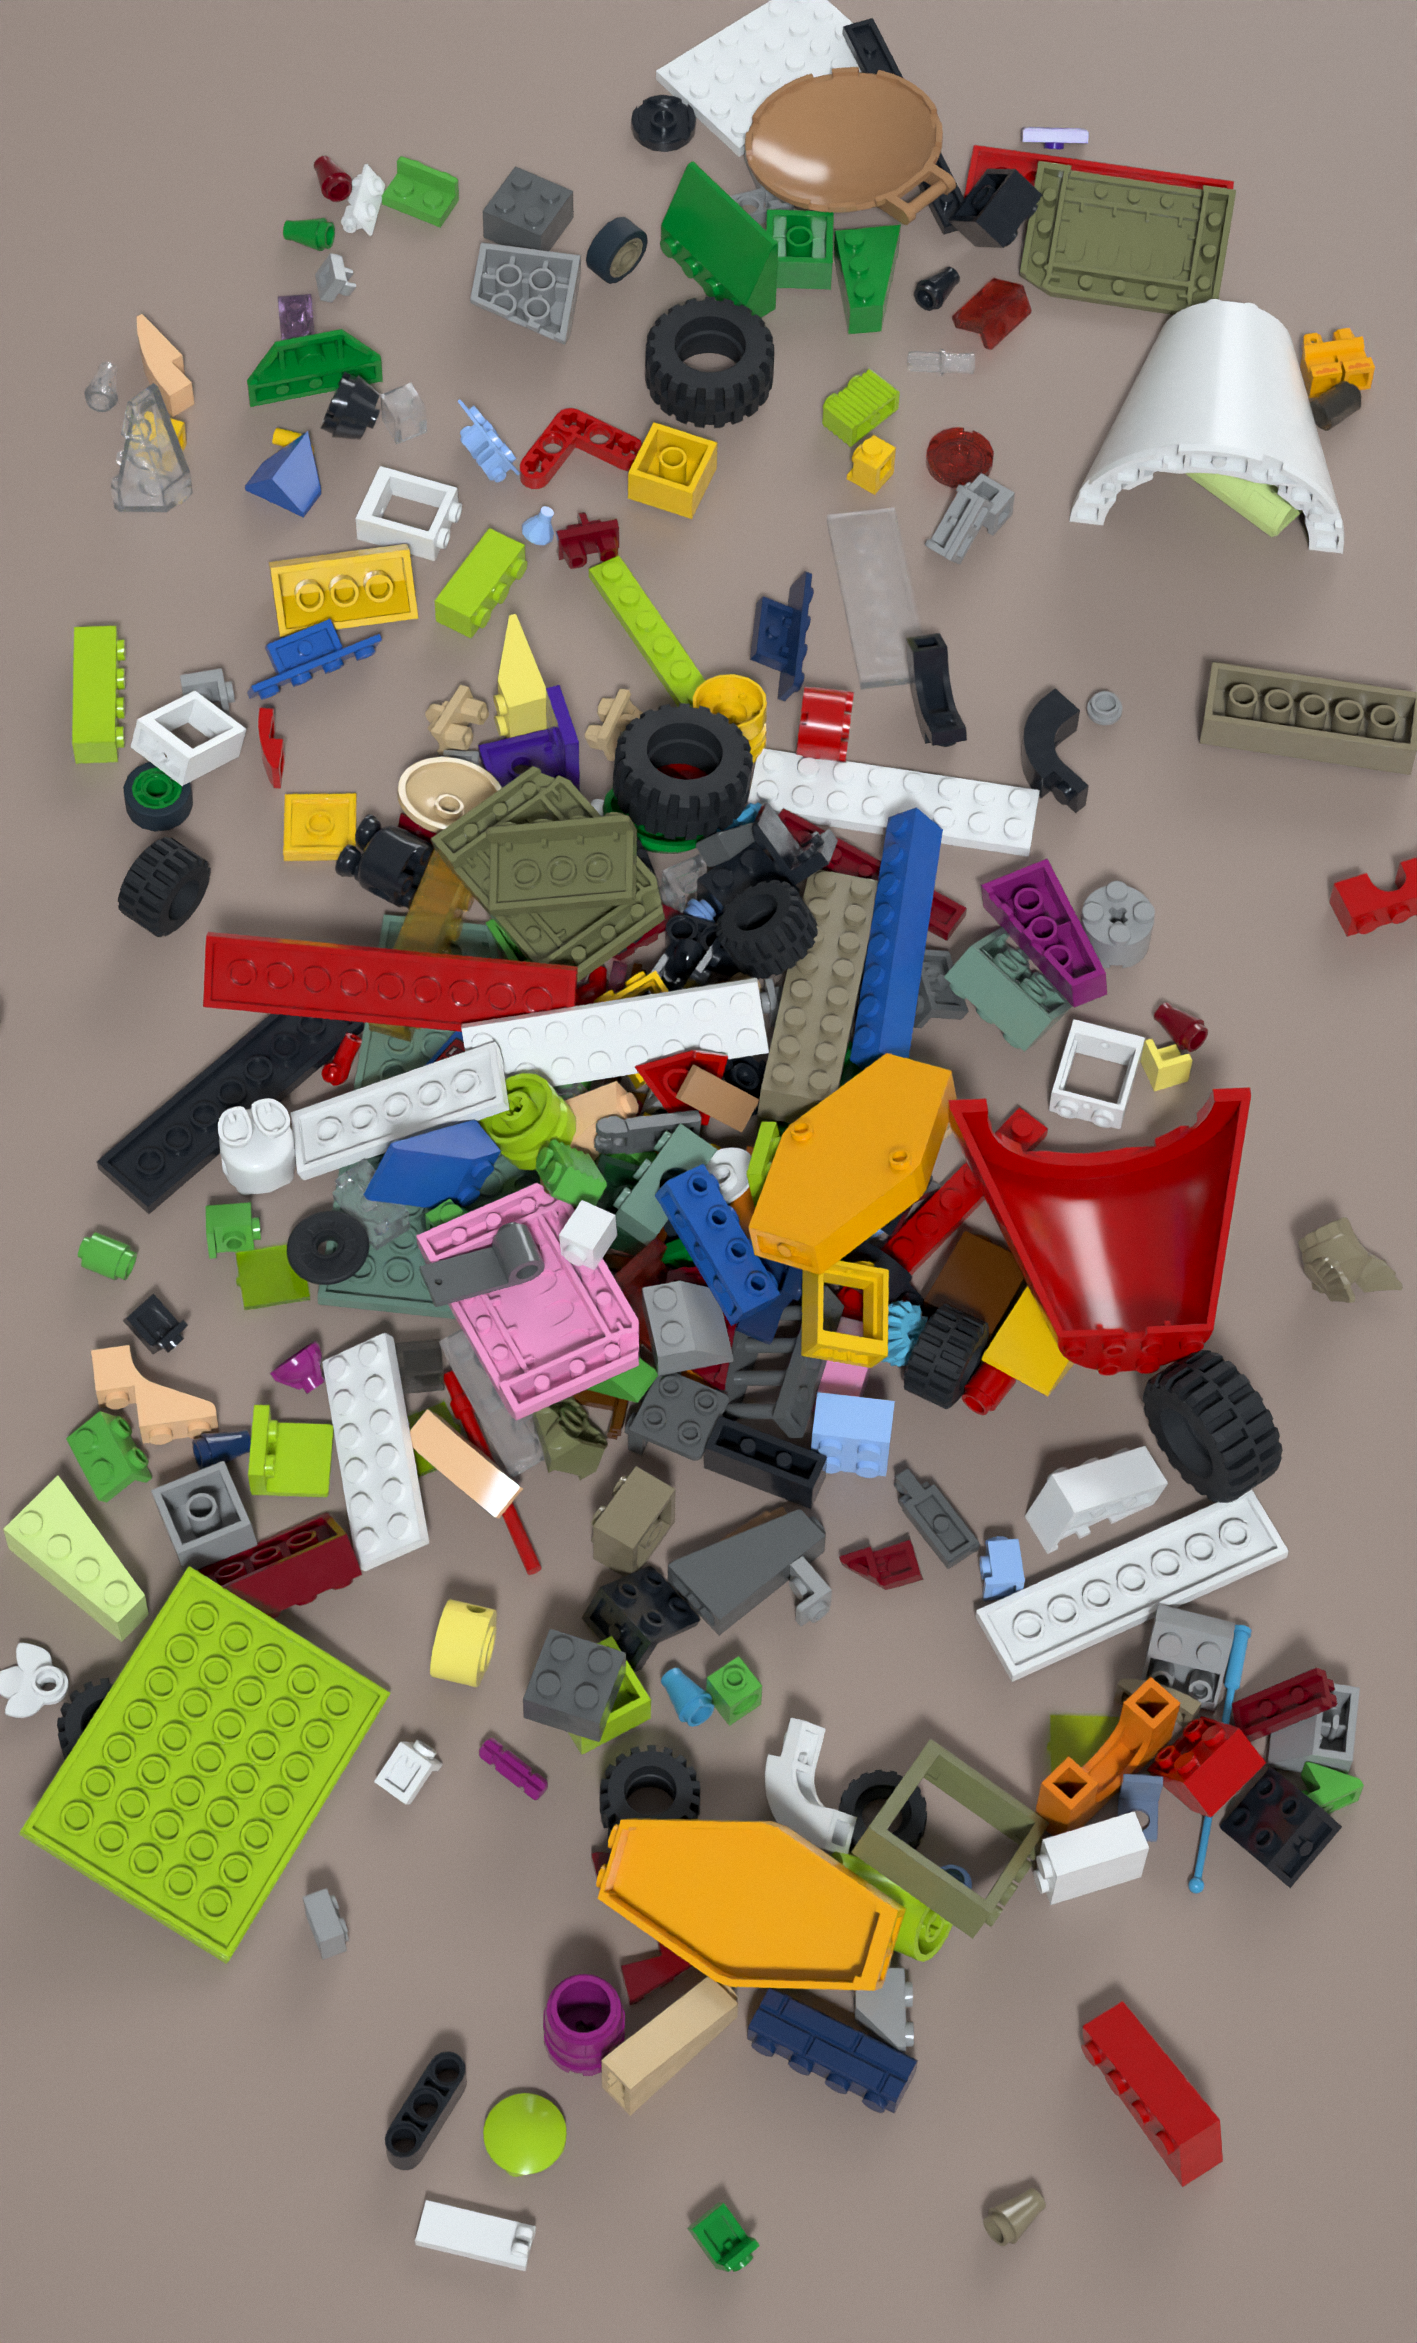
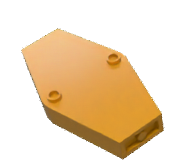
M886 1053L790 1124L782 1134L748 1227L754 1255L821 1275L917 1202L927 1189L949 1123L948 1100L957 1099L952 1071Z
M638 1818L622 1819L619 1825H614L608 1840V1848L612 1849L608 1864L602 1865L596 1881V1887L600 1888L597 1899L715 1982L730 1987L875 1991L883 1988L906 1908L789 1827L773 1821Z

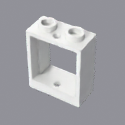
M380 466L356 516L357 539L383 547L407 544L411 555L435 561L440 549L445 550L448 545L452 522L457 523L462 512V503L458 502V488ZM392 495L438 507L439 510L429 531L383 519L382 516Z
M193 691L137 719L131 748L183 786L239 757L246 728L198 692ZM189 723L210 740L192 749L170 731Z
M1074 1019L1053 1086L1049 1111L1055 1112L1064 1118H1078L1090 1121L1102 1128L1113 1127L1121 1129L1140 1064L1145 1038ZM1076 1053L1128 1066L1117 1104L1064 1091Z

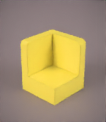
M1151 1038L1144 1041L1140 1062L1155 1092L1188 1082L1193 1060L1190 1054L1181 1055L1176 1044L1157 1049Z

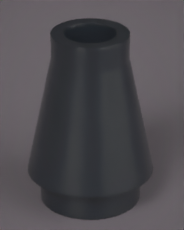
M946 267L941 272L918 282L914 292L917 304L927 311L941 308L954 287L960 282L958 272L952 267Z

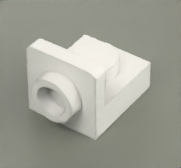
M416 1740L415 1743L400 1742L374 1782L405 1805H410L431 1772L439 1771L443 1764L434 1758L436 1751L420 1740Z

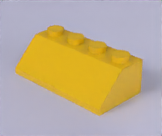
M407 544L268 562L280 637L289 636L328 619L331 620L334 629L337 630L418 618L410 551Z

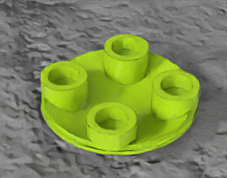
M530 2093L509 2096L500 2101L491 2110L485 2121L483 2131L485 2148L491 2159L513 2177L535 2174L547 2169L554 2164L565 2150L567 2132L564 2118L559 2109L542 2096Z

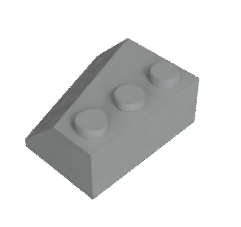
M481 242L470 303L565 345L571 335L581 280V255Z

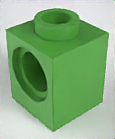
M739 1656L707 1677L706 1692L712 1696V1704L729 1726L761 1705L762 1685Z

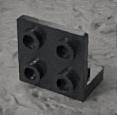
M768 802L761 806L752 826V834L758 846L763 850L767 849L774 858L773 864L778 874L783 879L788 878L793 886L827 866L838 842L829 829L821 835L818 832L810 834L801 841L800 847Z
M652 1566L645 1567L601 1586L582 1616L583 1621L602 1641L610 1636L613 1637L620 1650L626 1653V1660L634 1672L643 1668L658 1643L696 1627L700 1621V1617L690 1608L688 1603L678 1595L664 1577Z
M1269 1768L1220 1826L1223 1832L1289 1888L1294 1885L1342 1828L1318 1804L1273 1768Z

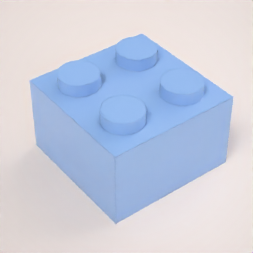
M817 1392L811 1451L827 1457L826 1473L852 1472L864 1478L886 1476L895 1401Z

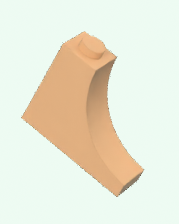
M615 1081L565 1100L576 1117V1132L570 1147H576L577 1151L582 1150L584 1154L589 1153L592 1160L595 1161L601 1154L594 1148V1139L598 1136V1133H596V1123L601 1118H609L610 1116H617L623 1120L635 1118L639 1108L634 1095L630 1092L628 1093ZM540 1177V1185L544 1187V1192L551 1195L547 1190L548 1188H546V1185H544V1183L542 1182L543 1180H541Z

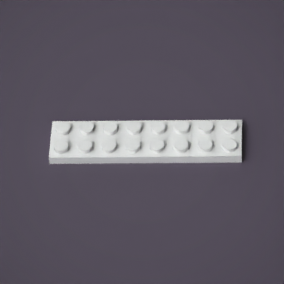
M763 749L756 759L748 804L759 802L763 805L768 802L777 815L784 808L812 824L886 835L888 817L917 807L943 829L941 844L1029 857L1040 790L849 761L845 763L808 757L803 758V756L796 755V753Z
M757 978L462 1024L461 1026L465 1052L492 1042L499 1046L505 1079L521 1073L537 1074L547 1080L552 1087L637 1074L638 1071L635 1069V1066L690 1050L726 1054L728 1059L769 1053Z
M1251 1489L1233 1502H1217L980 1608L976 1610L975 1617L1011 1682L1155 1618L1158 1604L1177 1608L1287 1558L1289 1551Z

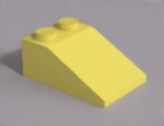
M516 614L509 615L498 675V695L493 696L498 713L497 716H494L496 729L499 736L505 735L506 739L547 729L546 686Z

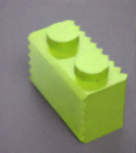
M868 369L862 376L859 374L855 375L849 381L847 387L840 391L838 395L833 393L825 400L822 424L829 431H832L834 435H837L839 439H842L844 443H847L849 447H852L899 409L900 392L873 370Z

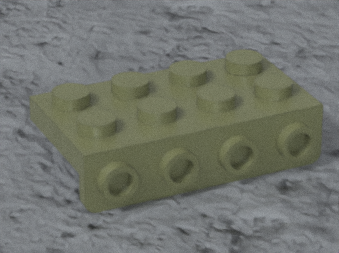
M610 812L603 817L572 816L568 820L561 821L537 819L529 824L518 825L504 822L498 824L497 827L487 828L486 837L491 843L489 912L493 917L636 904L637 829L629 816L618 812Z

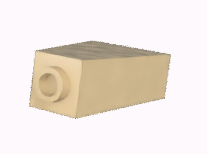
M706 1977L602 2059V2088L631 2116L737 2018L738 2003L736 2001L738 1997L730 1986L718 1984L711 1978Z

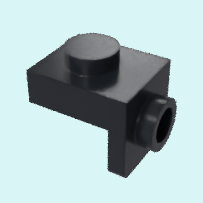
M154 1294L149 1296L123 1320L152 1354L162 1349L167 1353L174 1349L184 1339L181 1332L188 1326L184 1319L178 1322Z

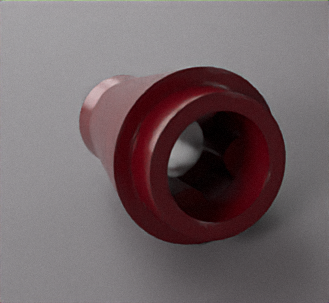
M319 157L314 162V170L317 173L323 196L333 202L345 200L352 191L351 177L337 166L330 157Z
M1168 1002L1160 1005L1154 1014V1020L1162 1026L1180 1050L1196 1051L1208 1036V1029L1204 1026L1203 1020L1173 1007Z

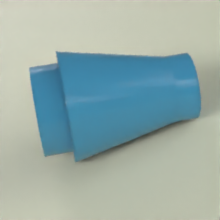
M673 1668L664 1674L661 1684L666 1689L679 1720L687 1722L691 1727L705 1722L714 1711L712 1696L688 1678L680 1668Z

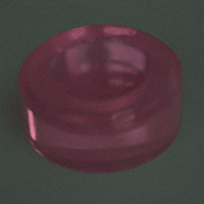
M613 961L608 991L613 990L617 994L624 990L628 968L626 963Z

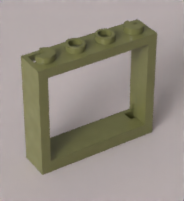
M930 1739L851 1853L973 1939L984 1923L990 1927L993 1926L1002 1913L1003 1909L997 1904L1000 1903L1003 1906L1007 1904L1018 1888L1012 1881L1020 1883L1033 1863L1027 1860V1857L1034 1861L1040 1853L1044 1839L1041 1836L1049 1822ZM923 1777L1020 1845L985 1899L887 1830Z

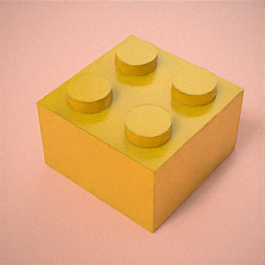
M653 422L628 472V499L692 519L717 469L718 443Z

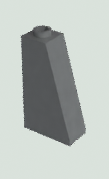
M798 1509L674 1560L668 1565V1582L720 1636L790 1580V1564L801 1556L810 1564L825 1551L826 1532L822 1524L815 1517L811 1516L808 1518L801 1509Z

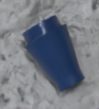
M247 1430L202 1433L200 1438L192 1441L194 1457L201 1470L222 1461L226 1464L243 1454L250 1453L251 1438Z

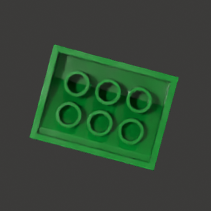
M692 161L684 171L661 224L660 247L668 258H673L682 267L687 277L693 278L703 288L708 297H715L716 301H723L724 298L732 300L734 305L740 307L742 304L752 310V316L757 314L762 318L776 309L779 243Z

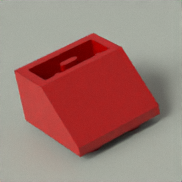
M1201 1716L1188 1723L1183 1729V1734L1172 1745L1165 1747L1156 1755L1155 1762L1147 1771L1151 1776L1163 1777V1786L1191 1811L1211 1818L1266 1762L1240 1728Z

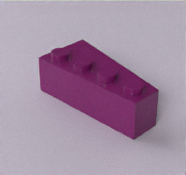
M1048 858L981 885L983 907L1006 930L1012 940L1026 953L1030 960L1074 1008L1107 995L1106 972Z

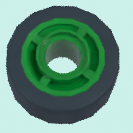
M151 762L136 767L127 776L123 786L126 812L132 822L142 829L154 832L173 829L181 825L189 817L193 807L190 782L181 786Z

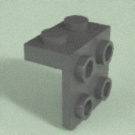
M677 1373L658 1376L642 1396V1405L638 1413L633 1412L626 1424L624 1433L628 1434V1450L642 1456L648 1442H651L690 1460H700L719 1416L723 1417L728 1407V1396Z

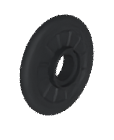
M338 1211L315 1213L302 1220L291 1232L287 1242V1259L294 1272L310 1283L319 1285L340 1283L355 1275L364 1265L369 1252V1238L362 1224L346 1213ZM325 1241H334L338 1244L337 1250L330 1255L319 1253L318 1247Z

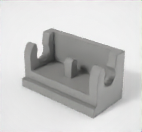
M959 484L956 489L958 493L932 539H928L925 543V546L957 564H961L994 506V503Z

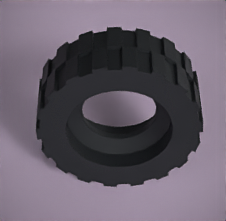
M881 1769L875 1770L872 1773H863L857 1780L853 1779L849 1783L848 1789L844 1790L841 1796V1803H839V1811L857 1817L849 1851L852 1852L867 1830L862 1818L864 1808L873 1800H888L903 1778L897 1772L891 1770L890 1772H885ZM918 1786L901 1809V1825L892 1833L915 1850L920 1845L921 1837L924 1836L927 1821L925 1797L922 1798L921 1790Z

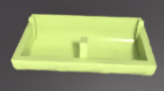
M1185 473L1270 537L1278 536L1285 527L1303 512L1302 510L1295 509L1288 501L1277 494L1278 487L1275 485L1253 483L1245 479L1221 474Z

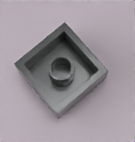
M515 166L483 210V237L500 245L550 251L574 218L573 191Z
M550 1629L523 1697L524 1718L600 1742L626 1673V1653Z

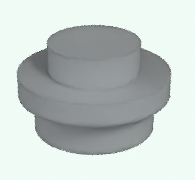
M1102 691L1095 694L1089 700L1087 714L1093 722L1099 725H1111L1120 719L1123 708L1115 694Z

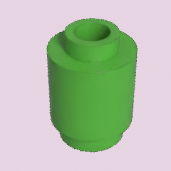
M95 1232L91 1238L86 1236L83 1239L78 1251V1257L82 1259L81 1267L112 1280H117L118 1278L127 1280L134 1268L137 1252L130 1250V1246Z

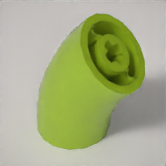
M838 1851L830 1855L906 1908L894 1951L925 1962L941 1949L953 1924L857 1856Z

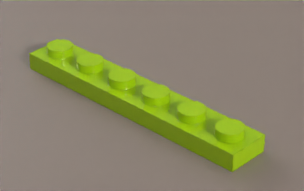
M618 555L589 568L590 580L677 707H679L680 703L690 704V707L693 708V695L697 687L706 680L621 557Z

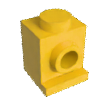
M875 435L866 439L863 444L856 448L852 455L853 468L847 474V480L875 495L894 473L896 447Z

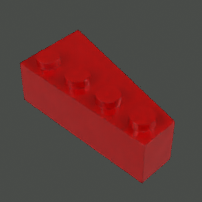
M1123 2001L1082 2026L1084 2044L1081 2045L1086 2059L1092 2066L1095 2067L1097 2065L1111 2090L1120 2097L1182 2187L1223 2162L1220 2119Z

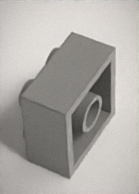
M326 1888L304 1896L305 1914L322 1960L347 1951L345 1942L349 1941L348 1930L343 1917L340 1918L339 1906L335 1895L330 1896Z

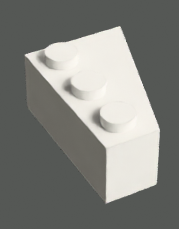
M1146 1446L1133 1450L1123 1448L1110 1457L1101 1460L1094 1457L1083 1462L1078 1467L1072 1469L1062 1467L1053 1471L1047 1477V1483L1026 1513L1025 1518L1044 1550L1049 1554L1058 1549L1057 1544L1065 1537L1076 1533L1078 1538L1081 1539L1090 1534L1091 1531L1088 1527L1108 1518L1112 1524L1153 1505L1168 1482Z

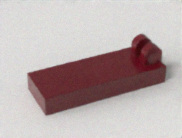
M1316 1667L1232 1703L1235 1727L1240 1728L1247 1739L1252 1742L1329 1710L1338 1704L1336 1695L1330 1693L1335 1690L1334 1681L1327 1678L1325 1670Z

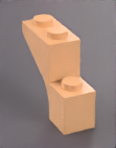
M129 1345L91 1350L99 1408L121 1409L129 1404L136 1403L143 1444L162 1445L171 1442L173 1439L187 1437L198 1439L202 1433H219L216 1408L212 1402L152 1383L145 1379L133 1364Z

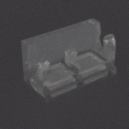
M364 1158L359 1161V1164L335 1180L339 1188L332 1192V1195L346 1214L354 1217L362 1224L367 1232L369 1243L375 1250H378L410 1229L409 1211L401 1204L366 1199L363 1194L376 1170Z

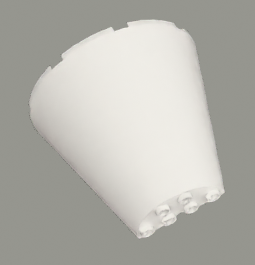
M1210 299L1205 303L1196 304L1177 312L1165 323L1073 502L1069 522L1104 525L1109 509L1116 502V495L1122 489L1130 490L1152 480L1153 473L1157 471L1176 474H1221L1245 479L1253 483L1277 486V494L1288 501L1295 509L1302 510L1305 514V524L1309 534V550L1343 554L1344 525L1288 330L1278 319L1252 303L1243 304Z

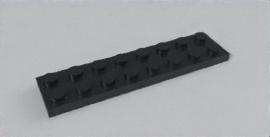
M270 1014L96 1161L98 1169L143 1210L150 1214L220 1154L218 1122L224 1111L238 1106L244 1107L245 1110L252 1109L254 1102L266 1098L281 1102L336 1054L346 1033L358 1036L364 1031V1022Z

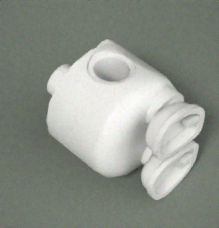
M266 1098L254 1102L252 1109L245 1110L244 1107L238 1106L224 1111L218 1122L220 1155L223 1173L228 1181L236 1187V1190L240 1194L247 1196L270 1193L283 1185L289 1184L294 1177L296 1157L293 1132L290 1128V1116L286 1108L280 1102Z

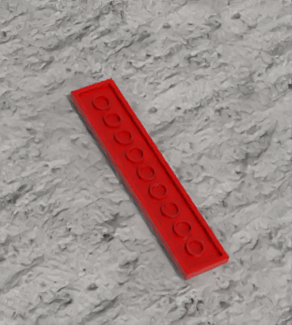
M208 932L205 946L203 1007L462 1032L461 1026L466 1023L574 1007L576 1005L578 966Z

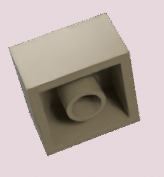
M635 1466L628 1477L623 1475L614 1487L613 1499L607 1507L604 1505L600 1506L591 1521V1526H593V1536L591 1538L593 1543V1559L623 1577L641 1570L675 1523L676 1489Z

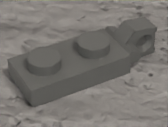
M908 1468L895 1476L894 1487L901 1495L898 1503L902 1511L947 1569H950L979 1550V1541L935 1484L931 1486L927 1481L920 1484Z

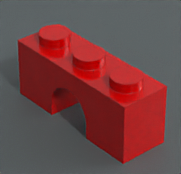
M1417 857L1399 863L1395 878L1398 890L1395 891L1378 889L1371 882L1367 873L1334 883L1329 903L1347 937L1358 933L1368 934L1377 927L1389 923L1399 924L1417 915Z

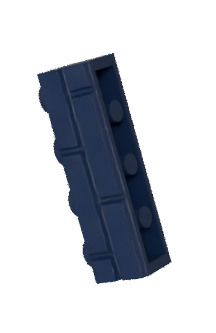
M775 1988L768 1989L748 2027L747 2039L752 2041V2048L760 2054L773 2057L775 2053L789 2060L788 2065L796 2072L806 2076L813 2072L825 2078V2084L830 2089L840 2094H847L850 2091L862 2097V2103L878 2113H884L885 2109L892 2113L896 2112L917 2070L918 2060Z

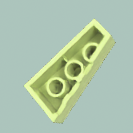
M58 1475L3 1529L8 1548L121 1642L149 1615L144 1593Z

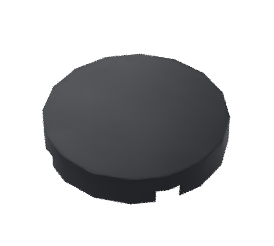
M669 95L652 96L643 100V104L638 108L636 106L633 110L631 130L634 138L642 146L652 151H674L687 145L694 137L696 116L693 108L689 104L687 107L682 103V99Z

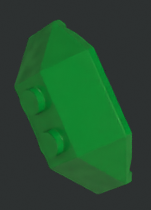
M343 329L277 341L247 379L250 407L336 391L344 372L355 377L359 374L369 384L383 382L381 357Z

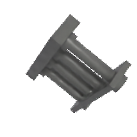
M824 1286L823 1330L837 1332L844 1305L828 1286ZM788 1305L783 1310L780 1321L802 1320V1305ZM802 1326L796 1338H773L770 1345L735 1331L732 1348L733 1362H730L726 1388L725 1390L716 1388L717 1391L726 1394L729 1398L728 1407L723 1415L724 1418L735 1422L737 1419H773L789 1438H803L827 1360L801 1356ZM758 1353H793L786 1370H753ZM748 1386H782L775 1404L742 1403Z

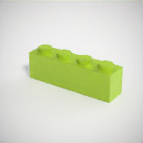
M116 626L74 627L72 746L76 764L118 762L119 748H125L124 726L119 727V719H125L124 697H119V690L125 689L126 681L125 669L119 668V661L126 660V647L124 639L118 640Z

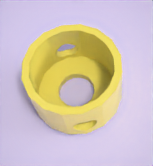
M452 1599L447 1601L440 1618L430 1663L431 1677L473 1687L480 1685L484 1673L488 1669L495 1645L497 1632L496 1610Z

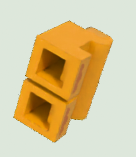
M1350 328L1338 329L1333 333L1332 341L1323 342L1321 335L1318 333L1304 335L1300 369L1309 398L1338 394L1339 388L1341 393L1371 389L1375 366L1372 358H1367L1363 336L1355 337Z

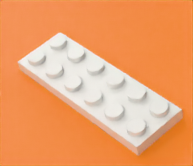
M495 1042L291 1112L298 1175L303 1180H307L383 1154L387 1151L390 1143L475 1119L478 1121L510 1110L501 1049Z
M382 1333L322 1361L353 1549L359 1567L363 1571H368L429 1544L394 1338L387 1333Z

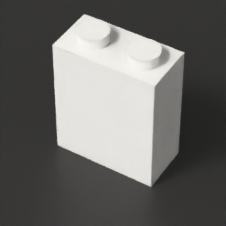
M1135 1811L1043 1839L1040 1855L1036 1857L1037 1870L1033 1871L1038 1891L1040 1894L1046 1893L1050 1905L1142 1876L1149 1846Z

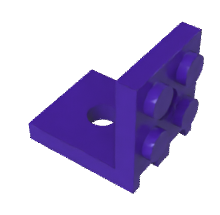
M560 685L546 688V730L478 745L483 768L495 777L502 788L521 775L513 771L516 766L526 765L530 768L532 766L537 767L541 770V773L554 778L557 776L566 778L580 791L579 740Z

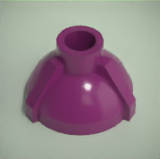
M316 1340L285 1360L269 1374L274 1381L297 1390L303 1388L306 1394H308L325 1382L320 1369L322 1353Z

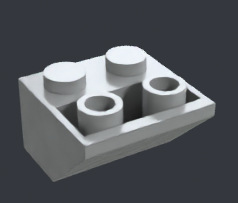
M1158 1604L1141 1680L1147 1681L1152 1677L1159 1684L1178 1690L1201 1702L1200 1708L1216 1711L1233 1643L1235 1623Z
M1334 1684L1335 1690L1330 1693L1336 1695L1338 1704L1335 1707L1271 1733L1267 1767L1302 1772L1304 1763L1312 1762L1348 1774L1353 1762L1360 1687Z

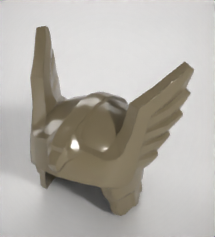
M1346 1217L1319 1227L1315 1231L1308 1233L1298 1242L1304 1263L1303 1272L1312 1282V1289L1319 1293H1325L1330 1301L1355 1302V1294L1351 1289V1285L1354 1283L1364 1292L1402 1290L1403 1288L1402 1283L1395 1277L1396 1272L1387 1266V1262L1377 1258L1374 1254H1369L1363 1247Z

